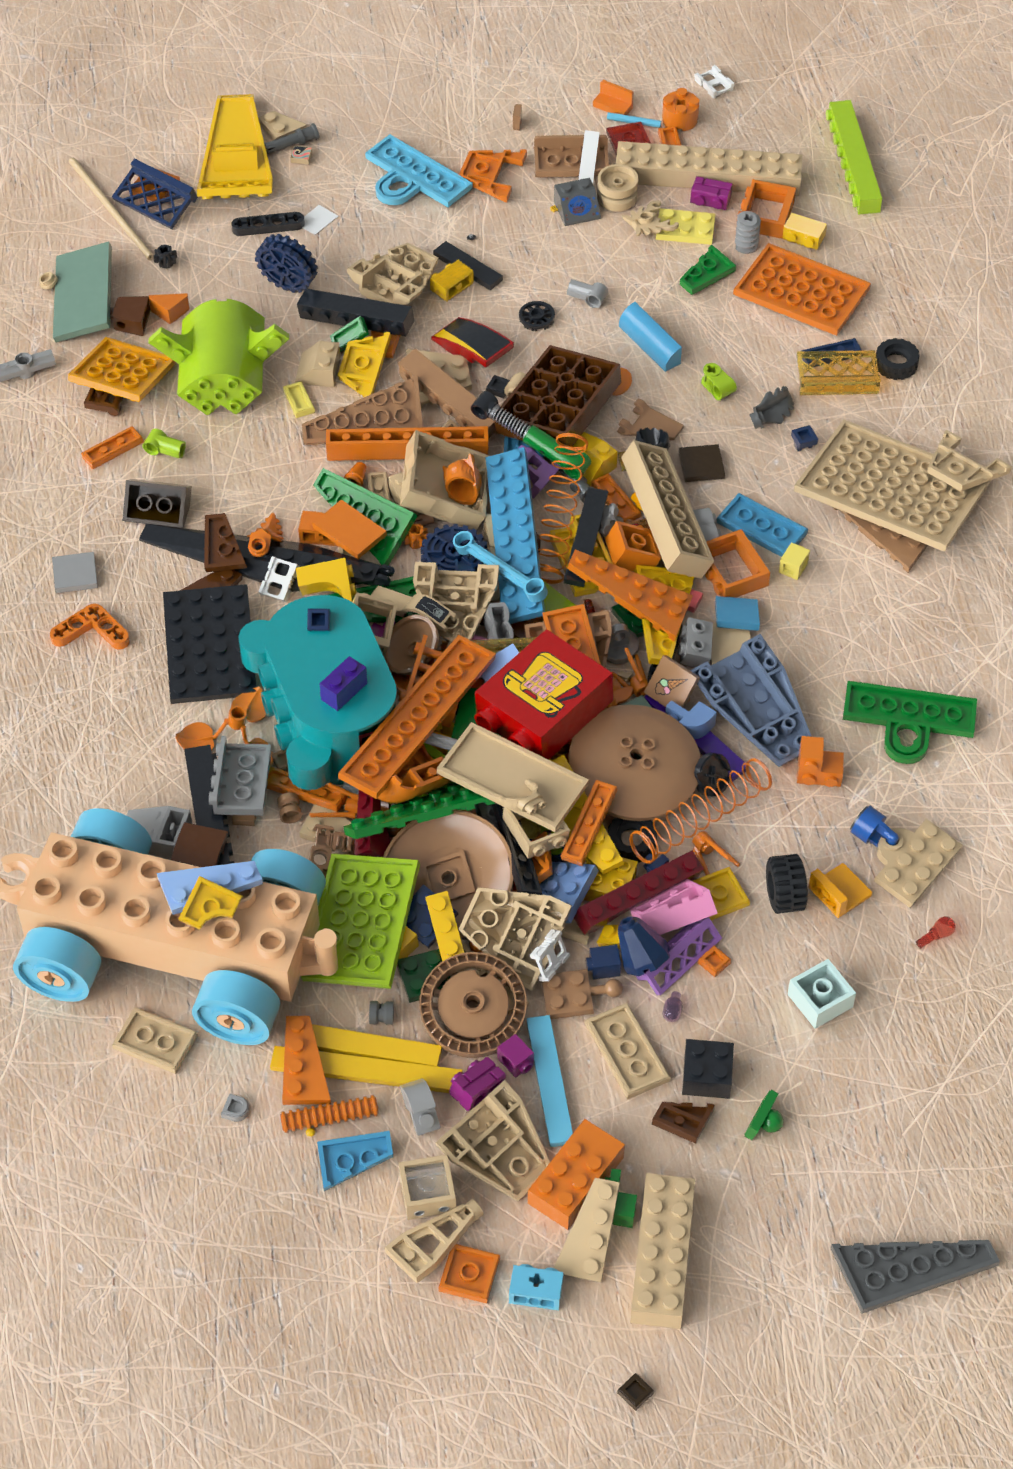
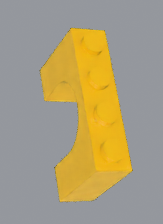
M345 558L296 568L298 587L302 596L332 591L352 602L357 593L355 583H351V577H354L352 565H348Z

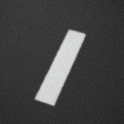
M585 130L579 180L590 178L593 183L599 132Z

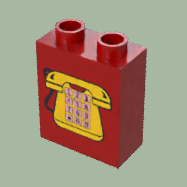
M546 629L475 691L477 713L474 719L478 726L493 733L496 732L505 739L549 760L584 726L614 701L613 673Z

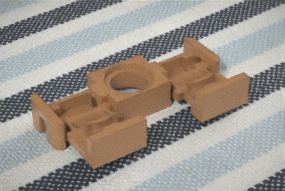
M316 824L313 828L316 831L315 844L310 849L309 860L322 871L326 878L332 851L335 852L338 849L343 850V853L349 854L352 837L346 836L343 832H334V827ZM345 839H347L346 849H344ZM317 854L323 855L326 863L323 865L317 864L314 861V856Z

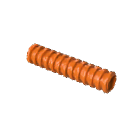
M371 1095V1098L364 1096L361 1100L359 1097L355 1101H352V1099H348V1102L342 1100L339 1104L337 1102H333V1105L326 1103V1106L323 1107L322 1104L317 1108L315 1106H311V1109L304 1107V1110L296 1109V1112L289 1110V1113H285L282 1111L280 1117L282 1129L285 1133H288V1130L294 1132L297 1128L299 1130H303V1127L310 1129V1126L316 1128L319 1124L325 1126V1123L332 1125L335 1121L338 1124L341 1120L348 1122V1119L354 1121L357 1117L359 1119H363V1116L370 1118V1115L373 1114L375 1117L378 1116L379 1112L376 1097Z

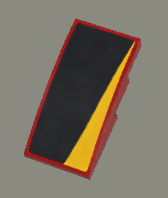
M458 317L431 336V340L449 353L463 356L471 363L477 361L485 368L514 348V342L499 332L473 320Z

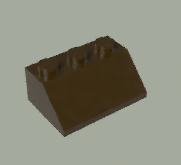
M138 479L126 480L122 521L184 528L190 508L192 486Z

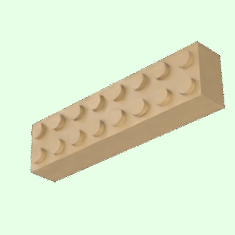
M633 440L621 458L667 571L701 579L713 564L714 559L666 448Z

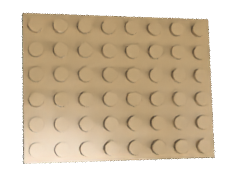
M843 419L796 482L794 492L945 552L991 481L959 491L927 473L934 454Z

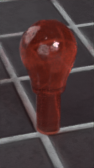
M948 916L940 917L927 934L916 940V945L921 949L933 940L952 935L956 929L955 921Z

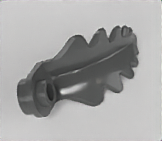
M782 386L780 391V388L777 387L774 395L771 391L767 392L761 403L753 407L754 413L749 415L756 429L759 427L761 429L764 428L763 424L767 422L781 424L784 421L783 415L788 417L791 415L789 409H794V402L788 388Z

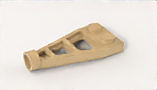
M471 1199L466 1204L455 1207L402 1233L384 1247L385 1252L418 1284L440 1265L472 1223L484 1215L483 1210L475 1200ZM449 1221H453L458 1228L450 1236L446 1237L438 1228ZM427 1235H433L440 1243L433 1253L426 1255L416 1245V1242Z

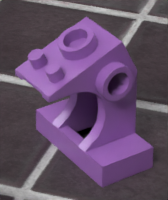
M520 445L519 448L525 447L527 451L528 462L538 468L535 470L528 464L529 477L533 485L531 494L534 499L550 481L549 477L556 475L559 468L550 465L533 448Z

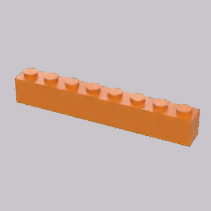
M488 426L326 429L327 461L405 459L406 445L415 430L443 439L453 445L466 447L488 455Z

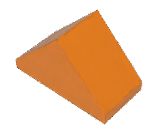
M188 293L149 295L151 312L169 324L190 310Z

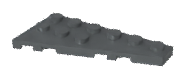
M959 1240L958 1243L933 1241L927 1244H919V1242H881L879 1245L854 1243V1245L849 1246L831 1244L833 1255L862 1314L999 1266L1000 1263L989 1240Z

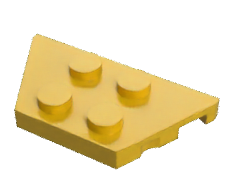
M385 332L384 336L373 338L369 336L362 340H353L347 343L338 378L363 397L371 395L375 391L391 339L390 332Z

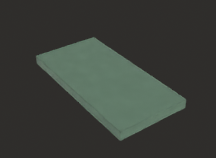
M109 241L56 256L55 275L58 281L55 284L53 339L55 342L110 328L112 246Z

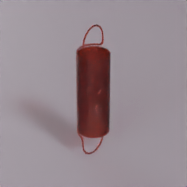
M584 600L587 615L595 613L592 600Z

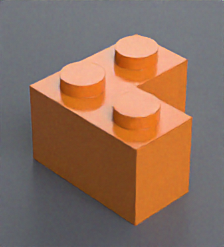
M801 736L797 763V783L841 787L844 752L823 751L824 738Z

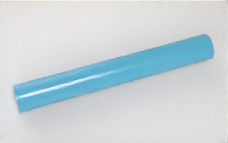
M611 112L607 114V120L657 128L661 127L660 120Z

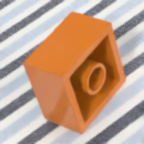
M616 521L605 537L614 565L634 572L636 565L656 567L661 560L659 549L650 529Z

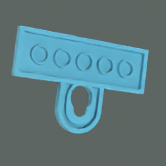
M391 134L365 153L367 160L388 172L377 181L375 186L376 197L382 203L400 205L421 191L444 206L450 207L473 189L472 182ZM399 181L408 184L405 188H399L395 191L389 189L392 184Z

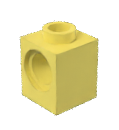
M791 542L780 559L779 573L798 580L808 565L810 550Z

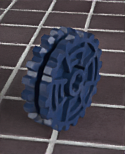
M281 234L267 236L255 253V261L258 262L257 268L262 270L261 274L266 276L269 282L275 283L276 287H282L283 290H290L292 293L296 291L300 293L305 288H308L318 273V266L315 264L316 259L311 257V251H307L305 245H300L298 240H292L287 235L285 237Z
M446 524L443 525L442 529L435 528L434 533L429 532L427 539H423L421 562L436 563L438 570L477 572L478 564H486L471 554H459L453 544V538L461 531H469L478 545L486 549L488 544L487 541H483L484 536L482 534L477 535V530L474 528L469 530L467 525L459 527L458 524H453L452 527H449ZM470 540L461 542L459 546H465Z

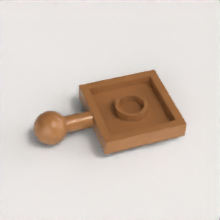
M587 969L556 973L549 982H542L546 1015H550V1019L594 1014L591 996L607 994L609 997L615 998L620 996L623 991V985L617 979H610L605 985L590 987Z

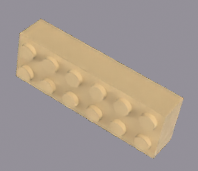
M646 1173L630 1323L681 1329L695 1188L694 1178Z

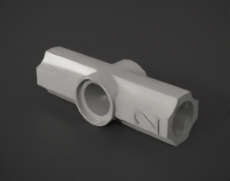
M51 349L32 355L25 352L19 353L15 356V360L0 364V382L18 376L22 379H28L35 374V371L56 365Z

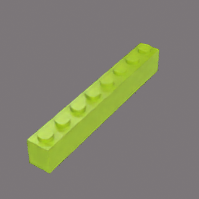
M851 100L829 102V110H826V120L830 122V132L834 134L833 142L834 145H837L838 157H841V168L845 170V181L849 183V194L853 196V207H856L858 215L880 213L882 196Z

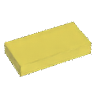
M302 381L283 386V392L296 418L315 413V408Z

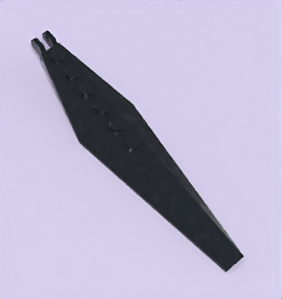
M154 524L145 525L139 541L204 563L205 531ZM234 534L247 568L233 570L239 572L244 577L261 583L265 581L272 556L298 564L300 567L345 558L347 564L352 565L354 577H351V583H355V585L366 584L387 587L391 582L389 576H393L395 572L394 568L389 565H378L308 543L283 540L282 542H277L271 539L267 554L262 557H255L248 549L250 538ZM258 545L255 549L260 550L263 546ZM279 563L275 573L286 576L290 566ZM297 577L296 579L293 578V585H290L291 589L289 590L291 592L300 591ZM275 582L270 584V586L282 589L281 584Z

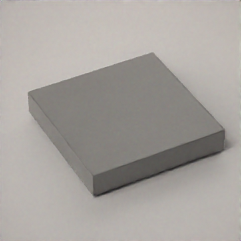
M94 552L52 557L56 593L98 588Z

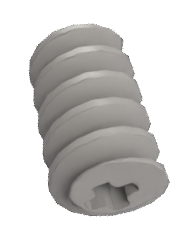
M743 211L737 215L735 244L736 250L743 254L753 253L758 248L761 219L754 212Z

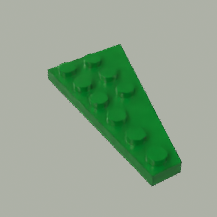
M451 783L447 785L446 789L433 790L427 796L413 798L408 803L392 805L389 810L373 812L370 817L365 819H354L351 821V824L343 827L346 836L359 839L382 833L385 830L384 827L402 828L406 827L405 822L417 820V823L452 815L454 809H466L468 811L475 809L474 804L484 802L486 805L495 804V802L457 783Z

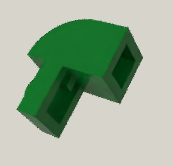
M612 1168L610 1177H605V1180L620 1182L621 1170ZM618 1191L613 1225L633 1228L637 1195Z

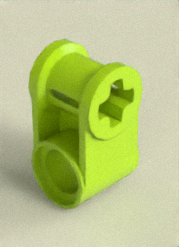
M708 363L704 366V376L701 379V384L716 400H721L736 392L737 386L735 381L719 365Z

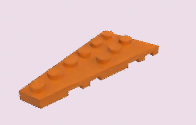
M574 550L567 569L586 582H593L599 586V591L604 594L609 593L615 597V602L638 618L647 619L653 624L652 627L657 631L663 630L669 635L668 638L675 641L693 595L584 552Z

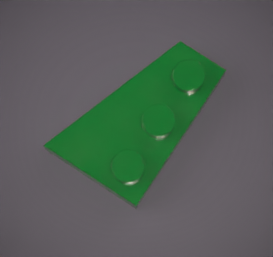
M711 245L705 255L702 254L697 264L691 266L680 278V285L693 295L735 272L736 265Z

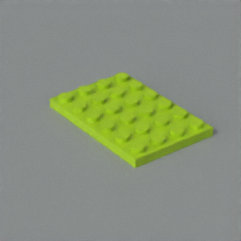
M331 854L325 878L326 885L318 906L320 922L318 931L327 928L335 932L337 937L338 970L330 976L322 974L301 976L303 981L392 988L420 868L418 860Z

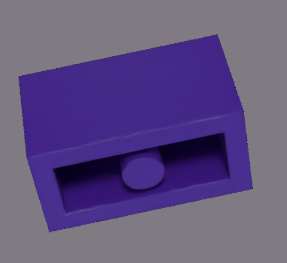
M349 656L319 683L321 700L335 710H340L367 685L366 667Z

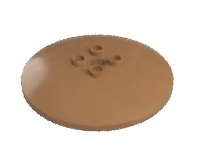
M618 705L601 711L573 737L569 749L568 763L574 773L589 779L588 786L584 790L587 797L596 780L617 786V793L607 814L625 820L647 821L665 817L666 811L671 810L675 812L679 809L680 802H688L698 785L694 771L701 756L692 735L672 716L647 706ZM638 753L642 758L635 760L631 757V754Z
M454 810L452 815L421 823H417V820L411 821L392 839L383 856L384 858L418 860L420 868L414 894L423 884L435 894L448 891L452 908L459 913L455 918L458 929L478 887L511 892L513 890L514 878L512 875L511 851L506 840L490 822L470 812ZM447 874L455 876L454 881L450 884L443 883V878ZM459 931L461 939H462V940L467 939V937H465V936Z

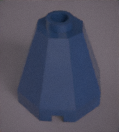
M632 916L621 920L618 926V936L623 967L627 974L642 976L644 975L643 970L655 971L670 958L668 952L670 951V946L667 941L643 920Z

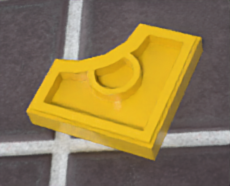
M199 876L178 920L200 930L207 921L213 918L227 917L232 919L243 896Z

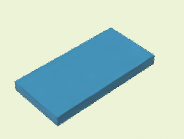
M740 493L735 496L716 519L718 524L733 532L742 529L748 540L781 557L791 542L798 545L808 534V528Z

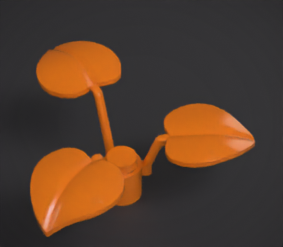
M261 687L253 688L256 692L242 693L233 700L229 710V717L224 719V723L214 735H212L213 731L209 725L195 722L187 725L183 730L175 734L176 741L183 749L210 745L212 751L214 749L213 740L217 739L224 728L229 725L234 730L241 729L245 744H268L261 738H254L249 742L246 735V720L258 722L266 716L261 699ZM271 756V759H270V767H271L272 764H273V758H272V756Z

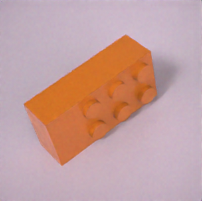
M584 1119L528 1189V1204L568 1230L575 1222L594 1179L609 1177L611 1169H616L623 1160L625 1144Z

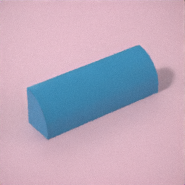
M636 302L630 304L620 317L619 327L665 372L680 365L682 347Z

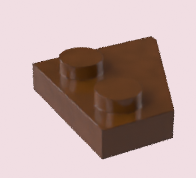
M662 1102L652 1119L651 1125L696 1144L714 1111L715 1105L707 1103V1107H693V1103L683 1102L677 1104L674 1102Z

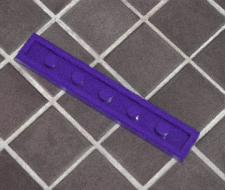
M644 696L652 708L664 713L666 712V707L650 696ZM711 731L699 739H694L702 755L712 752L722 754L727 758L730 765L728 777L731 771H736L743 775L742 764L745 762ZM746 765L743 767L744 773L746 772ZM732 773V782L739 777V775H737L736 773Z

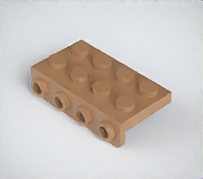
M584 135L535 136V177H579ZM599 135L594 176H598L603 168L609 166L607 135Z

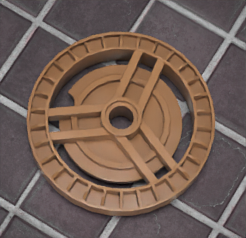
M460 953L442 961L426 978L419 998L421 1020L427 1034L443 1050L466 1058L486 1057L497 1053L499 1045L514 1034L518 1035L521 1031L527 1012L525 988L519 975L505 961L486 953ZM472 968L490 971L486 977L478 976L476 970L460 972L451 977L441 990L438 989L440 984L455 972ZM495 976H499L502 980L499 981ZM508 985L515 1002L514 1011L505 1028L494 1035L493 1032L502 1025L508 1013V996L504 988ZM434 996L438 997V1003L433 1002ZM471 1001H476L479 1003V1006L470 1008L467 1004ZM432 1010L439 1012L442 1022L451 1032L464 1038H475V1042L456 1039L446 1033L437 1023ZM489 1035L488 1039L481 1041V1037Z

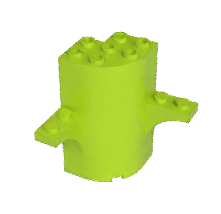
M217 299L200 304L182 320L181 334H175L160 327L149 337L148 343L179 364L177 390L179 397L206 415H210L220 405L232 413L238 414L262 393L263 362L289 340V333L275 323L264 330L265 317L240 301L232 299L217 301Z

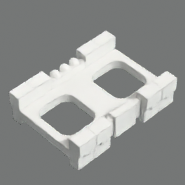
M713 65L712 69L705 73H695V81L700 86H703L714 99L716 96L729 90L733 91L734 82L722 75L721 70L716 65ZM711 74L715 79L706 81L703 77ZM722 84L725 89L717 91L713 87Z
M272 556L268 565L269 571L266 573L265 581H262L258 591L259 594L287 603L291 590H289L291 589L290 585H293V578L296 579L297 577L296 568L300 566ZM279 563L290 566L286 576L275 573ZM272 582L282 585L279 595L268 593Z
M551 929L545 936L542 945L536 947L530 954L531 959H536L541 973L538 977L539 981L549 982L556 974L555 970L571 956L566 951L561 938L562 931ZM558 941L561 951L556 956L554 945ZM547 956L549 966L544 970L542 959Z

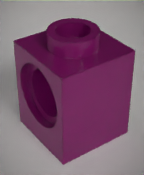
M514 1034L497 1047V1059L516 1078L520 1074H526L532 1069L534 1065V1052Z

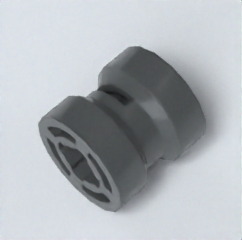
M370 1001L369 1024L377 1025L379 1022H384L386 1025H393L394 1001H386L382 1004L378 1001Z

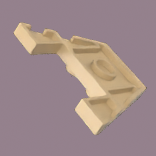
M406 349V356L414 349ZM418 350L466 390H472L468 362L463 356ZM419 392L421 408H423L424 404H433L423 392Z
M946 430L927 473L953 488L964 491L1009 474L1012 466L999 458H996L986 467L978 464L954 450L960 445L962 438Z

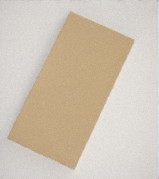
M472 722L437 767V774L501 805L497 800L499 795H503L505 798H525L530 796L532 791L526 786L525 780H532L537 783L539 793L547 803L545 808L542 810L538 808L533 815H530L527 811H511L553 832H556L589 783V779Z

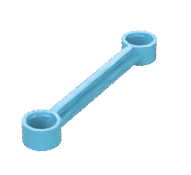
M461 531L454 536L453 544L459 554H471L486 565H499V574L522 588L529 601L537 603L546 598L548 590L542 579H530L478 545L469 531ZM470 540L465 546H459L461 542ZM541 587L537 593H530L533 588Z

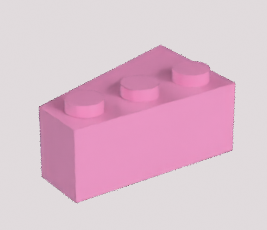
M689 879L630 909L632 917L640 918L659 935L718 914L709 889Z

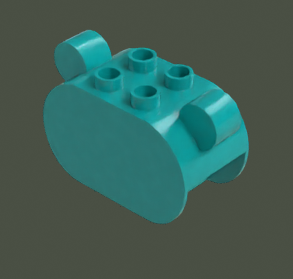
M315 595L288 603L278 610L270 621L256 620L246 624L240 630L238 637L242 664L251 672L259 674L261 684L265 690L261 692L264 710L268 717L275 716L278 724L274 725V730L280 749H287L289 779L295 786L305 790H315L325 786L327 783L344 784V781L338 779V773L359 750V735L374 732L396 707L397 697L394 678L367 618L360 607L341 597ZM308 608L331 610L330 631H307ZM350 656L366 667L367 685L337 711L321 700L319 683Z

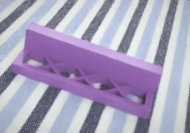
M709 917L688 924L667 942L670 946V951H668L670 958L657 970L650 972L649 969L643 970L644 975L636 977L638 980H647L656 995H661L690 969L702 955L716 945L722 937ZM706 929L713 936L708 943L702 942L703 932ZM696 944L695 955L688 957V946ZM681 958L680 968L677 971H671L672 960ZM659 972H664V983L659 986L654 977Z

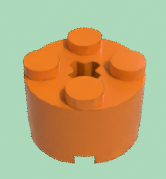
M678 88L677 91L667 94L663 98V124L666 127L682 129V131L693 129L698 121L699 98L693 93L688 92L685 88Z

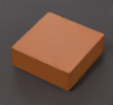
M714 945L698 959V964L716 977L731 964V959Z

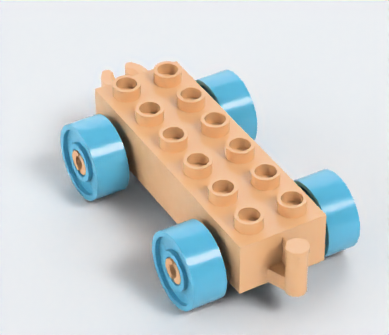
M102 808L86 810L79 816L71 836L50 833L39 858H33L31 855L13 853L2 857L1 861L5 872L21 870L26 874L25 880L18 885H10L0 877V898L18 905L17 911L25 937L14 961L13 971L24 985L43 996L66 1002H76L85 999L101 966L100 956L202 980L203 983L192 1008L194 1020L204 1030L222 1040L241 1045H257L268 1039L280 1008V1000L291 1002L300 976L317 974L330 976L338 970L337 937L335 932L327 928L318 931L320 925L318 904L326 885L325 876L314 863L296 853L281 849H265L255 853L251 861H255L263 884L237 893L243 897L232 919L227 917L213 918L207 921L200 930L178 920L181 913L172 914L159 883L157 873L201 867L148 855L152 846V839L149 833L137 821L122 813Z

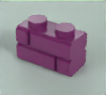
M696 176L691 189L690 203L727 210L733 184Z
M485 1057L480 1062L475 1060L470 1064L466 1072H458L451 1079L450 1095L456 1101H459L466 1111H470L505 1080L506 1074L498 1066L496 1067V1064L489 1057Z

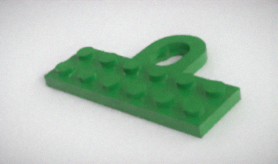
M847 681L842 720L886 726L884 749L887 755L898 763L913 764L922 760L927 754L930 732L968 738L974 737L977 699ZM902 729L912 730L916 733L917 738L911 746H903L897 735L898 731Z

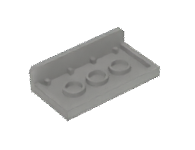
M221 736V742L216 744V756H218V759H214V772H216V775H212L211 788L214 790L209 792V805H213L214 814L263 816L272 751L270 744L227 743L226 736Z

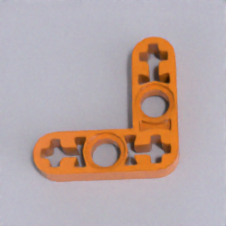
M96 603L84 607L53 627L50 631L51 642L58 647L69 644L92 628L113 648L118 650L126 648L130 640L127 630L101 605ZM76 622H81L83 624L79 628L72 627V625ZM104 624L113 625L110 629L101 628Z

